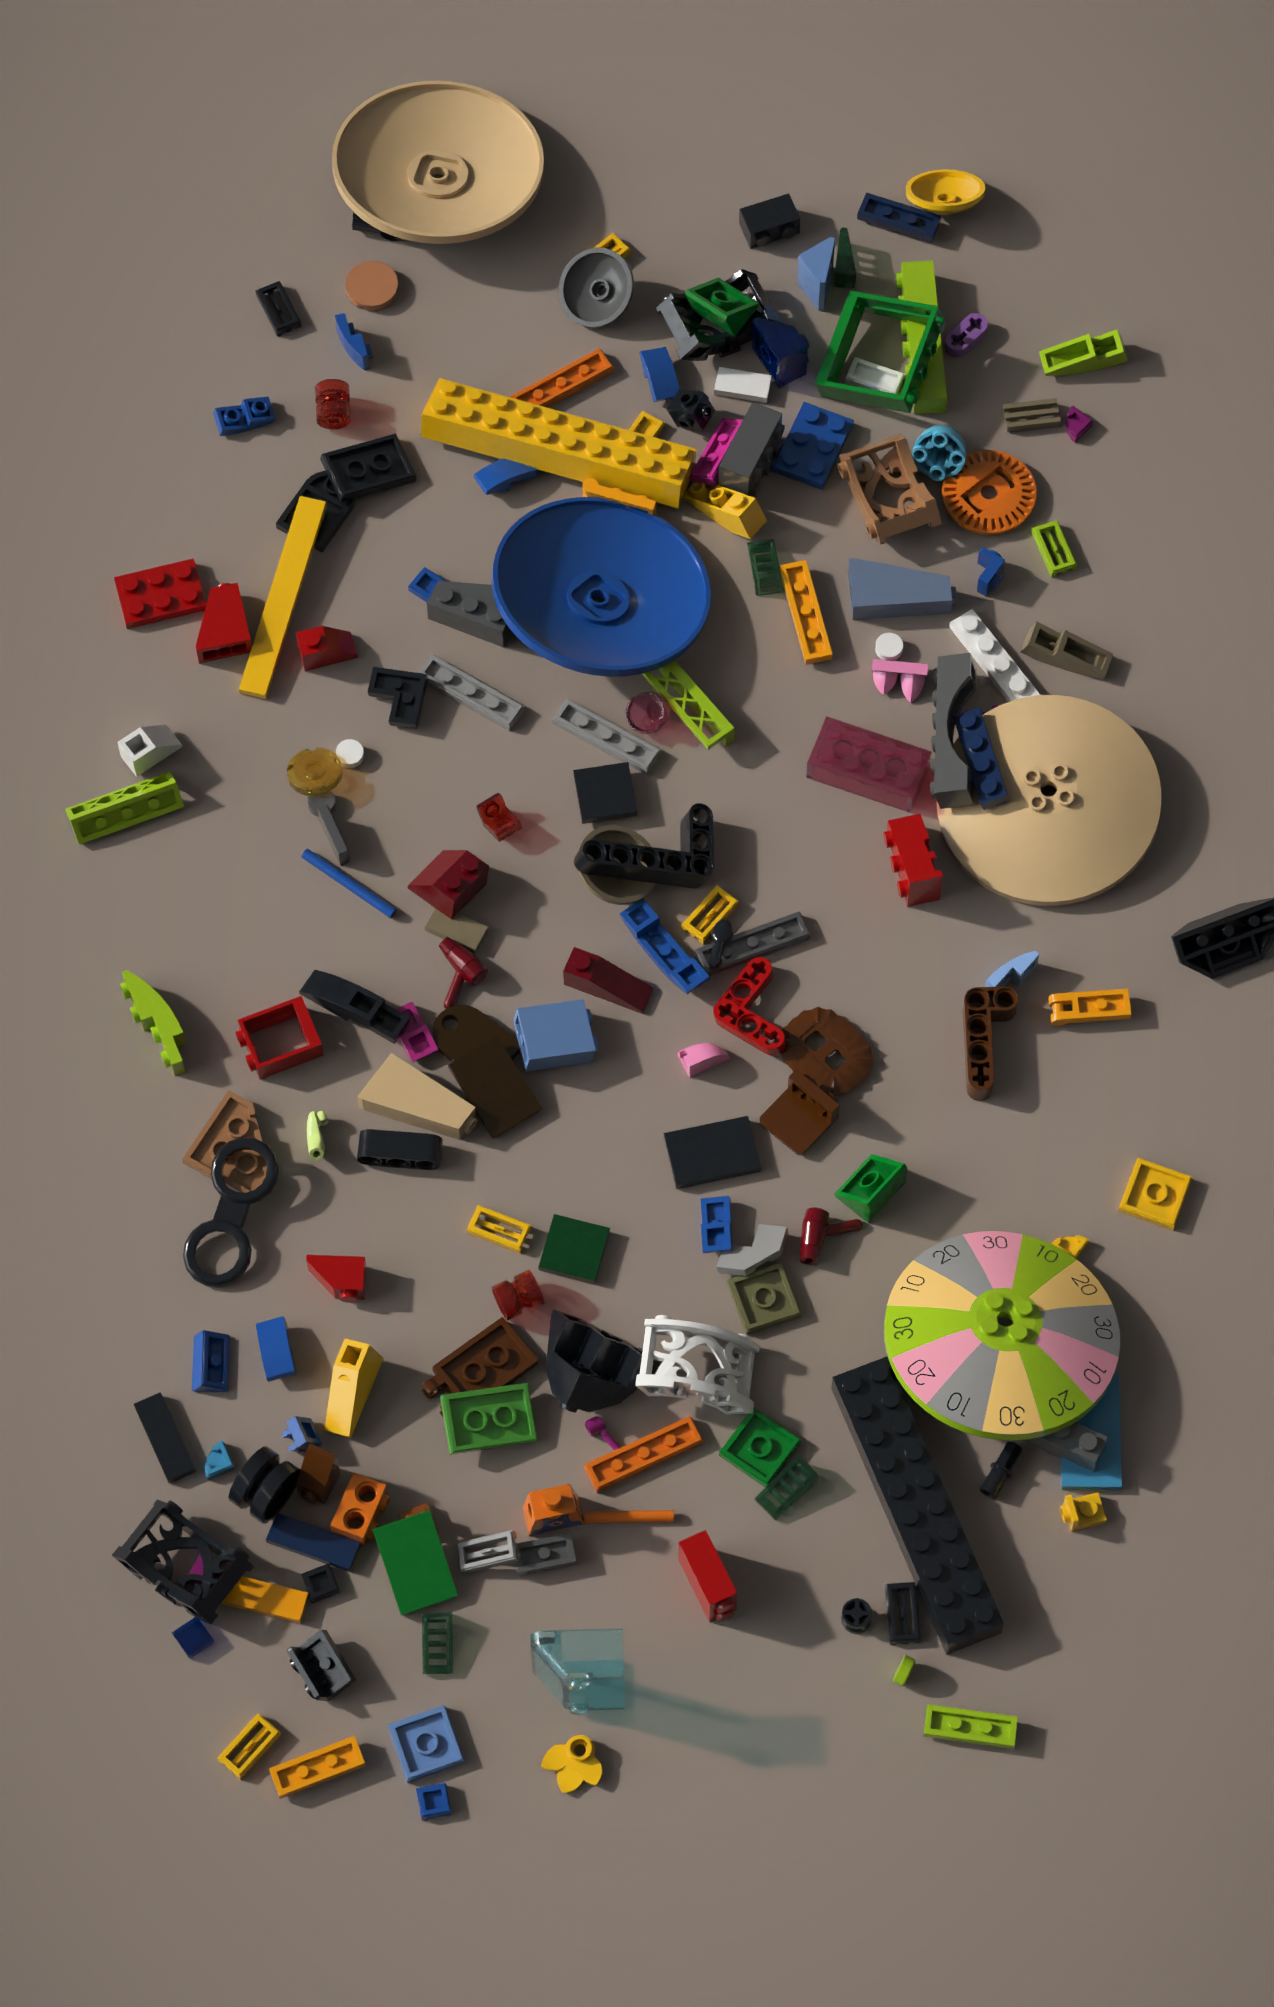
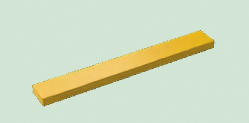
M303 496L299 497L240 683V694L262 699L267 698L325 514L326 501Z

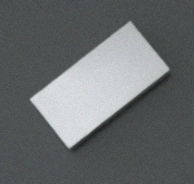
M855 357L845 378V383L856 387L898 394L905 379V374Z
M719 367L714 395L767 403L772 375Z

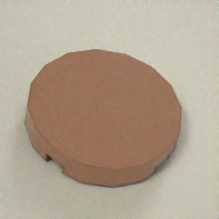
M378 261L362 262L354 266L348 273L345 281L347 297L351 303L368 311L381 310L389 306L394 301V297L399 290L398 279L394 270L385 263Z

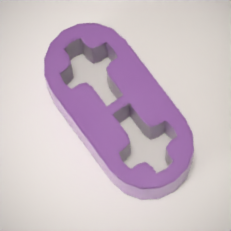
M978 313L970 314L964 318L946 336V352L952 357H962L985 337L988 326L987 319ZM971 325H973V326L980 325V330H979L978 328H974V329L970 332ZM961 339H963V340H962V346L959 345V344H957V345H955V346L952 345V344H953V341H954L955 343H958Z

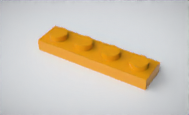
M802 560L780 565L779 571L805 665L832 660V650L807 561Z

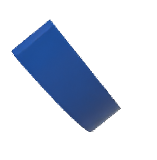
M644 899L634 903L620 913V917L643 950L666 977L688 995L710 980V976L694 957L690 958L660 924L658 915Z

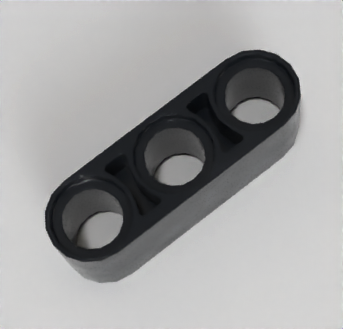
M375 1129L362 1130L359 1135L357 1161L369 1166L436 1170L440 1167L443 1139L438 1135Z

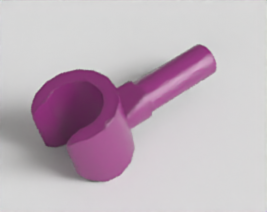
M595 1416L585 1422V1427L590 1436L600 1433L613 1450L621 1448L606 1430L605 1424L600 1417Z

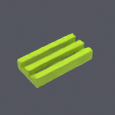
M1058 520L1032 528L1031 533L1051 578L1055 577L1057 573L1064 574L1069 569L1071 571L1077 570V563ZM1053 528L1067 563H1063L1049 529ZM1040 532H1043L1057 566L1054 565Z

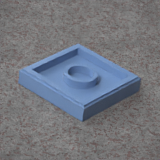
M445 1705L388 1724V1729L407 1783L465 1763Z

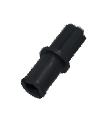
M1015 1442L1006 1443L997 1461L991 1463L990 1467L992 1469L979 1488L989 1498L996 1499L1006 1479L1012 1476L1011 1470L1022 1453V1448Z

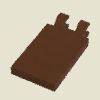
M501 1317L435 1364L432 1371L436 1375L422 1384L424 1389L421 1391L430 1400L441 1389L446 1394L508 1386L538 1365L539 1360L506 1320ZM440 1406V1414L443 1417L442 1406Z

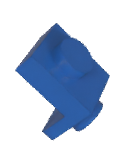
M982 547L979 550L977 563L983 566L985 570L978 578L977 592L986 597L991 589L996 590L1003 579L1005 559L998 552Z

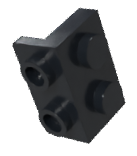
M320 1630L301 1646L290 1647L287 1650L291 1658L290 1664L292 1668L301 1674L306 1683L305 1689L313 1699L330 1701L356 1681L327 1630Z

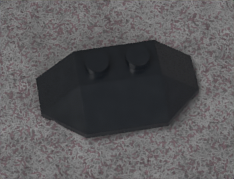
M1274 897L1237 904L1187 923L1171 936L1179 963L1212 979L1263 960L1274 942Z

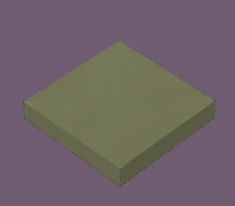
M782 1262L758 1269L747 1276H737L727 1280L729 1291L746 1335L801 1318L802 1316Z

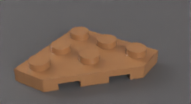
M228 1090L182 1158L183 1164L211 1179L212 1161L218 1150L226 1143L241 1137L256 1138L262 1141L253 1103ZM253 1150L235 1152L227 1159L224 1165L223 1177L225 1184L236 1192L246 1193L255 1190L266 1177L267 1166L265 1159L261 1154Z

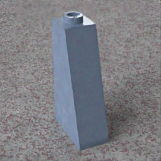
M849 558L848 579L852 620L951 614L952 603H957L956 587H951L950 576Z

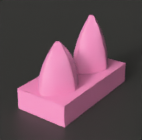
M873 659L872 672L874 683L881 694L885 695L895 685L898 675H901L903 693L906 699L912 703L923 689L925 677H927L928 664Z

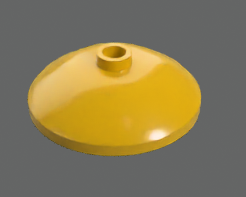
M950 169L933 170L918 174L910 179L906 185V196L910 202L920 209L934 214L950 215L960 213L978 204L985 196V184L976 175L965 171Z

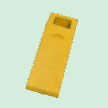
M693 483L682 498L731 533L751 539L767 521L756 498L717 484L714 486L705 485V483Z
M344 1339L333 1367L324 1431L347 1438L352 1437L384 1359L370 1344Z

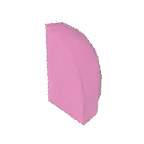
M707 1042L693 1044L677 1053L689 1077L730 1060L728 1053L716 1044Z

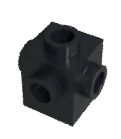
M679 389L669 404L667 411L677 427H682L686 430L703 431L715 409L704 392Z

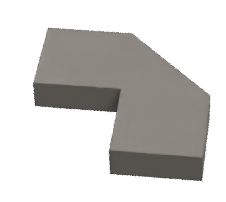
M759 1224L752 1247L732 1245V1251L721 1252L717 1264L718 1273L747 1276L756 1271V1267L768 1260L772 1262L781 1257L788 1236L787 1227Z

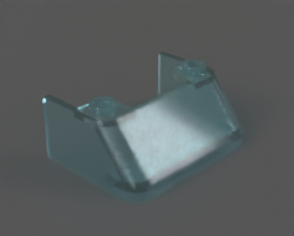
M623 1629L537 1631L530 1634L533 1673L565 1709L570 1710L571 1714L583 1715L587 1714L588 1710L625 1709Z

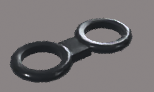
M241 1137L229 1141L218 1150L212 1161L210 1175L213 1186L221 1197L213 1220L201 1223L191 1231L184 1244L183 1252L186 1270L195 1281L205 1286L223 1287L233 1284L244 1275L250 1264L252 1249L249 1238L242 1229L250 1205L261 1201L271 1193L277 1183L279 1172L275 1153L267 1144L256 1138ZM253 1150L261 1154L265 1159L267 1166L266 1177L255 1190L246 1193L236 1192L225 1184L223 1177L224 1165L227 1159L235 1152ZM216 1231L226 1232L232 1235L238 1243V1260L227 1273L220 1275L207 1274L197 1265L195 1258L196 1248L200 1240L207 1234Z

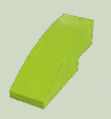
M1118 329L1093 338L1089 333L1039 351L1046 376L1080 374L1129 361Z

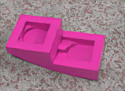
M413 1001L397 1008L396 1010L410 1017V1023L399 1037V1041L412 1063L438 1051V1047L426 1024L424 1025Z

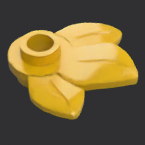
M584 1735L573 1736L566 1744L554 1745L544 1755L541 1763L542 1769L557 1771L558 1786L564 1794L575 1791L583 1781L596 1786L602 1775L601 1763L594 1756V1743L589 1737ZM577 1747H584L586 1750L585 1754L582 1756L576 1755L574 1750Z

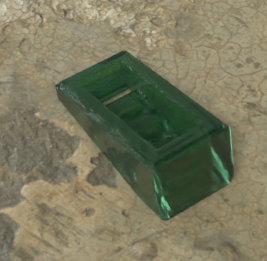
M842 227L839 234L834 285L835 287L853 289L855 288L857 273L847 228Z
M774 539L747 543L755 594L762 596L781 593L783 591L782 578ZM769 551H770L769 554H762V555H756V556H755L756 553H762V552H769Z
M797 1455L757 1495L755 1501L776 1521L818 1482V1474ZM796 1470L806 1478L804 1481L795 1473ZM787 1478L798 1486L796 1490L785 1481ZM780 1486L789 1495V1497L786 1499L776 1489L777 1487ZM770 1494L781 1504L778 1508L767 1498Z
M422 1613L423 1674H453L452 1613ZM428 1623H446V1628L428 1629ZM428 1635H446V1641H428ZM428 1647H446L447 1653H428ZM429 1659H447V1665H429Z

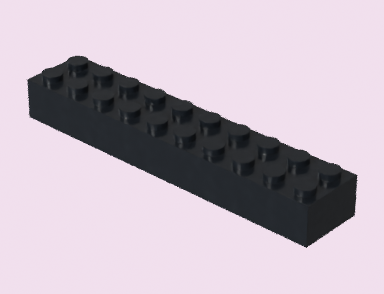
M888 1357L833 1376L831 1386L833 1394L946 1655L1001 1634L1004 1622Z

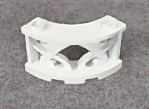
M658 1315L655 1319H645L644 1326L646 1329L640 1374L636 1377V1387L647 1396L686 1399L687 1394L701 1397L700 1403L712 1406L726 1415L753 1413L754 1402L749 1398L755 1353H759L760 1346L751 1341L750 1336L737 1334L707 1324L673 1320L672 1317L666 1315ZM657 1335H670L672 1337V1342L669 1343L663 1340L660 1343L664 1350L671 1352L670 1354L655 1351ZM704 1344L714 1354L721 1368L711 1371L702 1381L698 1380L696 1370L691 1363L680 1357L689 1350ZM732 1353L738 1354V1359L734 1358ZM653 1359L662 1361L655 1374H652ZM737 1363L736 1370H733L731 1366ZM682 1368L686 1372V1377H679L676 1372ZM724 1376V1378L719 1380L721 1386L715 1384L714 1377Z

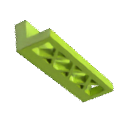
M676 661L658 669L665 678L654 677L650 672L642 674L708 750L720 741L725 746L734 741V727ZM669 685H672L683 698L671 697L668 693ZM686 705H690L699 717L688 716L685 712ZM703 724L707 725L715 736L708 739L702 732Z
M169 771L68 807L65 811L77 842L80 845L183 808L184 804L177 783Z

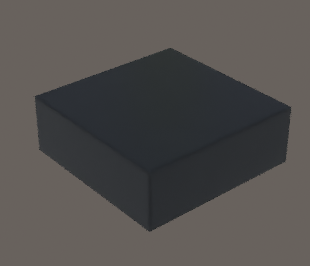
M329 1563L301 1574L312 1604L340 1593Z

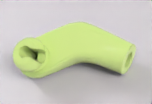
M323 1110L315 1113V1111L310 1112L307 1120L309 1156L314 1161L321 1160L325 1152L326 1145L320 1127L326 1126L329 1121L326 1112Z

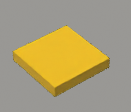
M1137 1158L1118 1212L1173 1231L1192 1176Z

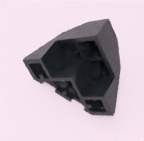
M553 1309L546 1359V1371L552 1395L561 1401L560 1406L574 1413L578 1409L590 1413L620 1404L638 1389L635 1385L636 1377L640 1374L643 1349L622 1343L623 1339L605 1330L599 1333L587 1324L586 1321ZM653 1359L652 1374H655L662 1361Z

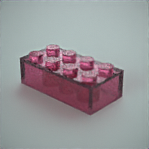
M826 716L807 762L806 778L912 813L930 768L932 751Z

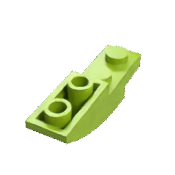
M123 971L124 982L120 983V987L125 999L131 998L134 1006L129 1009L135 1024L141 1022L144 1031L151 1030L155 1043L161 1042L164 1051L160 1052L165 1068L171 1067L174 1076L184 1073L183 1060L177 1047L186 1044L177 1018L164 999L149 984L130 971Z

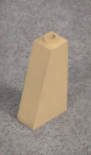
M393 1053L388 1056L357 1096L359 1107L365 1111L459 1140L465 1132L469 1134L477 1123L475 1106Z

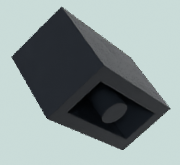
M789 193L739 209V224L750 249L757 246H766L776 240L789 239L800 233V217Z

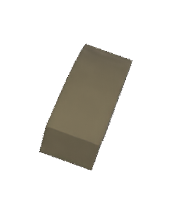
M1036 622L1028 629L1020 651L1051 666L1101 679L1106 676L1113 657V653L1067 630L1059 633L1039 622Z

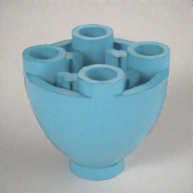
M935 425L923 431L916 439L911 455L921 472L929 476L933 481H942L944 478L956 475L963 468L967 453L965 441L957 430L948 425Z

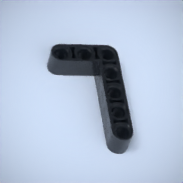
M696 803L689 809L680 823L681 851L594 839L584 843L574 857V865L578 871L588 875L686 888H699L714 870L713 813L707 805L702 803ZM586 854L591 855L594 860L590 859ZM614 858H617L621 863L616 862ZM640 861L644 862L648 867L642 865Z

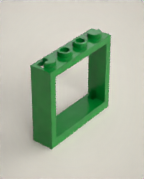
M849 291L815 381L821 397L910 413L913 404H916L919 399V388L922 380L924 381L927 377L930 358L936 353V342L939 334L943 333L946 321L939 306ZM863 313L926 324L900 395L837 383Z

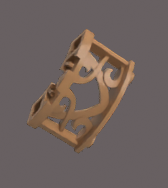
M897 434L889 437V439L839 455L841 461L838 463L839 473L842 479H847L851 493L866 524V530L870 539L875 538L881 545L886 543L885 538L925 524L931 527L942 524L935 498L929 493L924 483L917 482L914 474L918 470L911 455L907 439L904 436ZM892 447L893 449L885 454L881 460L875 453ZM868 455L875 465L874 470L869 463L862 461V467L865 469V472L862 474L858 473L854 468L852 460ZM895 471L901 473L899 478L892 477ZM881 478L894 488L908 489L900 496L898 508L887 507L873 500L874 492ZM861 486H866L864 493L861 489ZM905 502H914L913 504L907 503V509H904L903 505Z

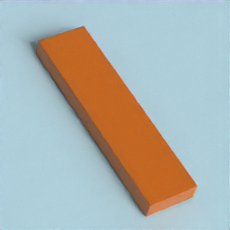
M598 348L509 397L549 408L614 373V367L603 351Z
M690 1415L584 1464V1469L596 1493H599L704 1444V1441Z

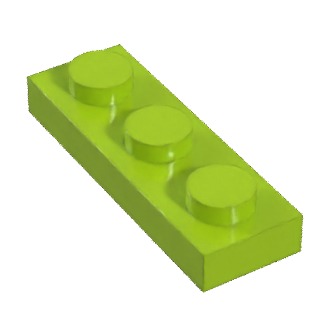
M927 1704L923 1737L1014 1749L1018 1716Z

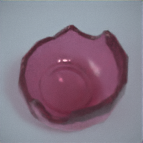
M654 691L642 692L632 697L625 710L628 724L634 731L641 734L655 733L663 729L671 717L668 701L662 694Z

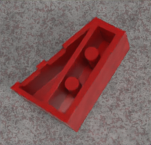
M921 814L888 820L887 831L883 832V838L886 848H891L893 856H890V863L893 873L898 872L900 881H897V889L900 898L905 897L907 907L940 900L943 875L941 870L936 871L934 864L936 855L934 851L930 850L928 843L930 840Z

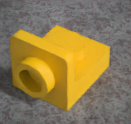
M1099 1492L1072 1498L1071 1494L1066 1495L1063 1505L1060 1506L1062 1520L1064 1524L1069 1523L1071 1532L1106 1524L1107 1519Z

